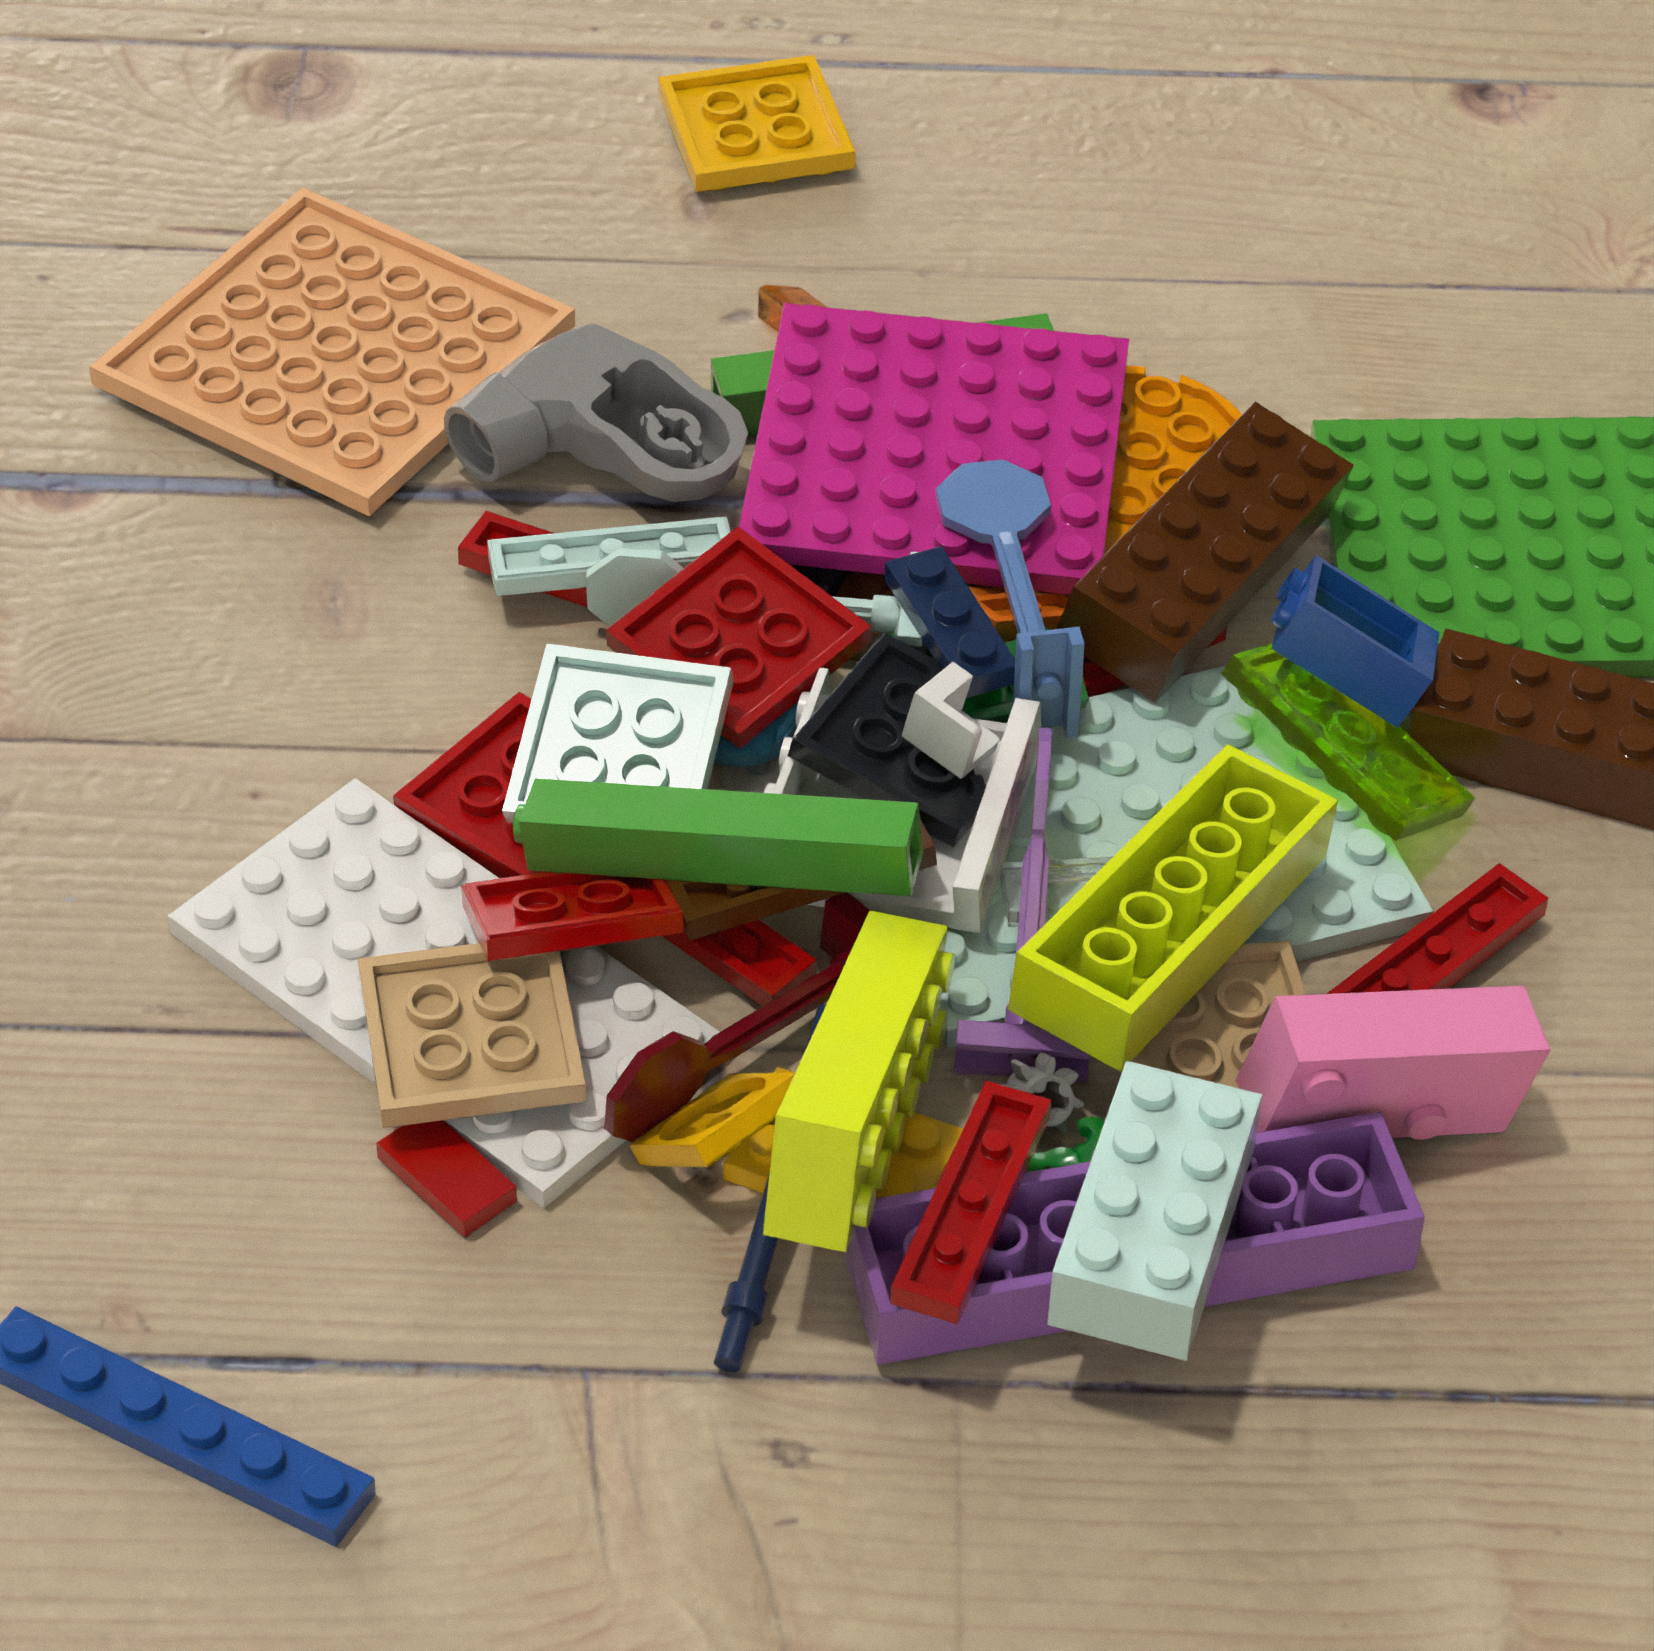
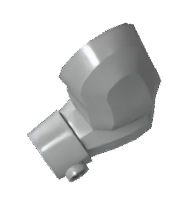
M589 324L561 333L524 352L500 372L486 377L446 410L443 419L445 434L450 447L460 463L479 480L491 483L545 458L547 453L569 451L576 460L591 468L616 474L645 494L671 502L700 500L722 491L735 477L748 435L741 412L725 398L699 386L674 363L659 353L597 324Z

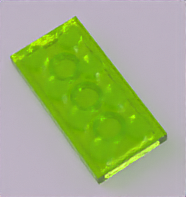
M1273 643L1232 655L1221 674L1238 689L1240 698L1249 706L1261 711L1280 730L1281 736L1286 743L1302 751L1324 772L1325 779L1332 787L1346 793L1367 814L1369 822L1378 831L1389 835L1394 841L1464 816L1475 800V797L1400 726L1398 728L1277 653L1271 649Z

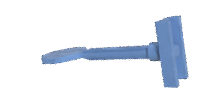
M1004 459L963 463L936 487L935 499L944 526L982 544L989 543L993 547L1018 632L1016 635L1013 704L1015 698L1039 701L1041 704V727L1062 725L1066 738L1078 737L1084 640L1080 627L1045 630L1019 540L1025 539L1051 514V503L1043 477Z

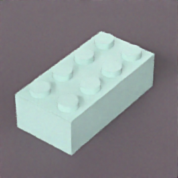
M1130 1061L1125 1062L1052 1272L1047 1325L1187 1361L1254 1151L1262 1094Z

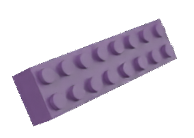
M1381 1112L1270 1130L1256 1134L1254 1151L1204 1307L1415 1269L1425 1216ZM1091 1161L1026 1172L958 1325L890 1304L891 1285L936 1188L875 1198L873 1214L868 1228L856 1227L849 1247L844 1252V1257L876 1364L893 1363L1069 1331L1047 1325L1052 1272Z

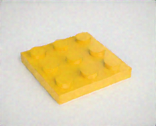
M814 55L658 77V95L696 192L718 191L728 187L762 182L773 183L782 179L816 174L827 175L832 172L855 169L856 151Z

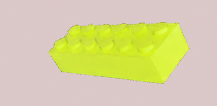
M1227 744L1016 953L1008 1011L1122 1072L1125 1062H1131L1324 860L1327 855L1338 800Z
M869 911L776 1114L763 1235L846 1252L856 1227L868 1228L873 1214L876 1189L883 1190L890 1168L891 1153L898 1154L900 1150L906 1117H913L918 1101L920 1083H927L934 1049L940 1050L943 1043L948 1011L939 1009L941 992L947 993L949 990L955 964V954L945 952L948 926Z

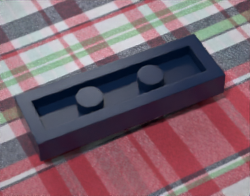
M942 546L885 562V581L934 659L939 662L941 669L943 670L954 662L973 675L966 698L1014 685V656Z

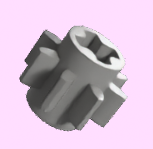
M1039 1053L1035 1066H1027L1013 1059L1011 1067L1014 1073L1009 1077L1006 1084L1000 1085L1033 1094V1092H1044L1047 1088L1048 1094L1046 1098L1051 1100L1050 1118L1046 1126H1052L1063 1133L1068 1132V1125L1065 1120L1070 1116L1073 1108L1077 1109L1084 1106L1083 1101L1074 1097L1073 1090L1070 1087L1079 1077L1078 1073L1067 1067L1061 1068L1054 1073L1056 1067L1055 1058L1046 1053Z

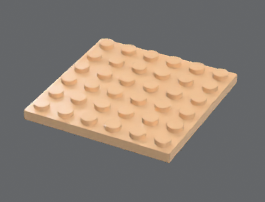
M302 187L89 367L91 383L102 390L370 517L449 443L445 434L443 420L446 410L486 377L500 372L524 352L561 333L572 330L575 327V308Z

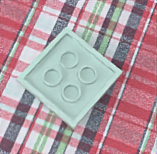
M546 644L502 809L506 822L513 823L516 807L518 804L526 803L535 778L708 789L734 682L731 668Z

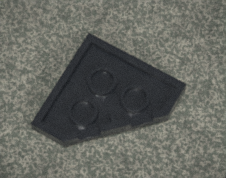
M884 632L793 737L788 757L864 799L918 803L920 819L928 834L954 848L974 823L986 785L982 774L976 775L974 769L960 779L901 736L914 693L940 673L942 669L937 660Z

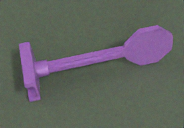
M1039 728L1031 839L1023 859L1016 953L1045 925L1049 858L1044 837L1052 729ZM1007 1005L1005 1023L958 1020L954 1073L1010 1077L1014 1073L1011 1067L1013 1059L1027 1066H1035L1036 1058L1041 1052L1055 1058L1056 1067L1054 1073L1061 1068L1067 1067L1078 1073L1079 1077L1075 1082L1087 1083L1090 1055L1008 1011Z

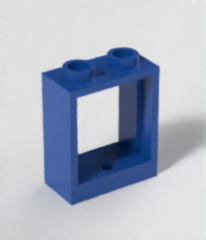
M1315 555L1304 571L1295 567L1289 573L1276 595V599L1280 603L1270 620L1271 623L1276 625L1271 649L1398 728L1433 681L1440 632Z

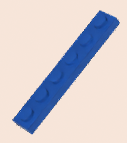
M15 1306L0 1324V1384L335 1547L339 1545L376 1495L374 1477L22 1308Z

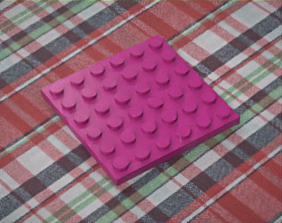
M784 303L739 527L790 565L885 575L886 561L910 555L911 551L922 552L942 546L965 583L1004 587L992 545L989 543L982 544L944 526L935 499L936 487L961 464L1004 459L1043 477L1051 503V514L1025 539L1019 540L1033 590L1070 595L1074 585L1104 556L1129 339L1099 334L1089 335L1050 331L1042 328L1031 329L992 325L984 322L973 323L935 319L926 316L915 317L877 313L868 310L858 311L819 307L810 304Z

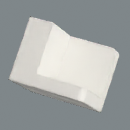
M952 662L914 693L901 736L962 779L996 750L999 737L962 711L973 675Z

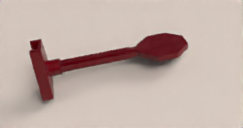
M848 892L829 898L825 901L820 948L832 957L829 967L717 1033L704 1044L697 1039L672 1031L638 1051L607 1094L604 1129L614 1137L630 1142L635 1141L689 1103L710 1070L734 1059L815 1010L819 1005L828 1002L870 910Z

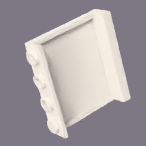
M819 668L811 692L803 691L801 693L796 711L797 729L794 736L830 696L829 669ZM1015 698L1007 723L973 718L999 737L996 750L974 768L976 775L982 774L986 785L975 821L954 848L930 835L936 848L937 865L918 871L912 896L848 892L871 911L946 925L951 929L975 933L982 932L1036 766L1039 728H1042L1041 704L1039 701ZM785 737L779 755L780 774L776 784L768 783L764 793L864 799L788 757L793 737ZM829 898L808 905L825 908V901Z

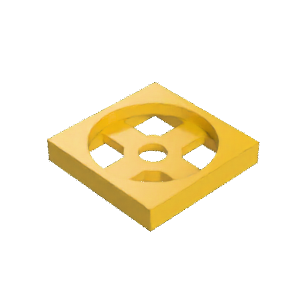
M795 1072L730 1073L633 1141L629 1146L640 1165L709 1167L775 1120Z

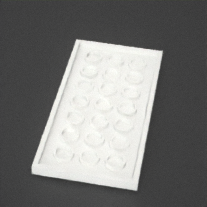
M355 778L169 914L170 934L376 1085L359 979L358 958L479 943L463 908L461 885L499 878ZM598 946L560 951L586 1082V1102L444 1120L517 1186V1190L543 1209L626 1141L612 1136L604 1129L606 1097L636 1053L672 1031L697 1039L702 1044L708 1042L714 1035L720 1032Z

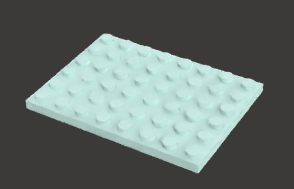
M1281 654L1180 676L1156 703L1133 688L1088 697L1089 700L1086 707L1080 709L1078 737L1066 738L1062 725L1042 727L1052 729L1044 837L1049 858L1045 924L1227 744L1338 800L1326 857L1244 944L1290 941L1297 962L1402 936L1433 913V909L1292 669ZM1036 766L982 932L975 933L947 928L945 952L955 954L951 984L947 993L941 992L939 1009L948 1011L946 1031L943 1039L947 1049L956 1047L958 1020L1005 1023L1006 1006L1009 1004L1017 951L1023 859L1031 839Z

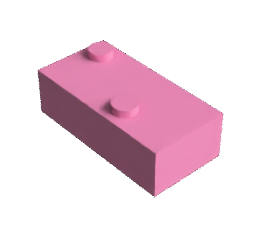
M1525 986L1275 996L1235 1081L1239 1089L1262 1094L1257 1133L1375 1112L1382 1113L1392 1138L1411 1137L1416 1140H1425L1442 1135L1497 1133L1506 1131L1548 1056L1550 1047Z

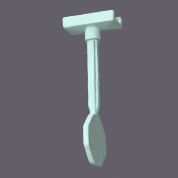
M619 547L587 570V608L608 626H612L684 568L663 551ZM874 595L873 600L833 597L871 625L872 632L895 633V638L926 654L927 646L895 596Z

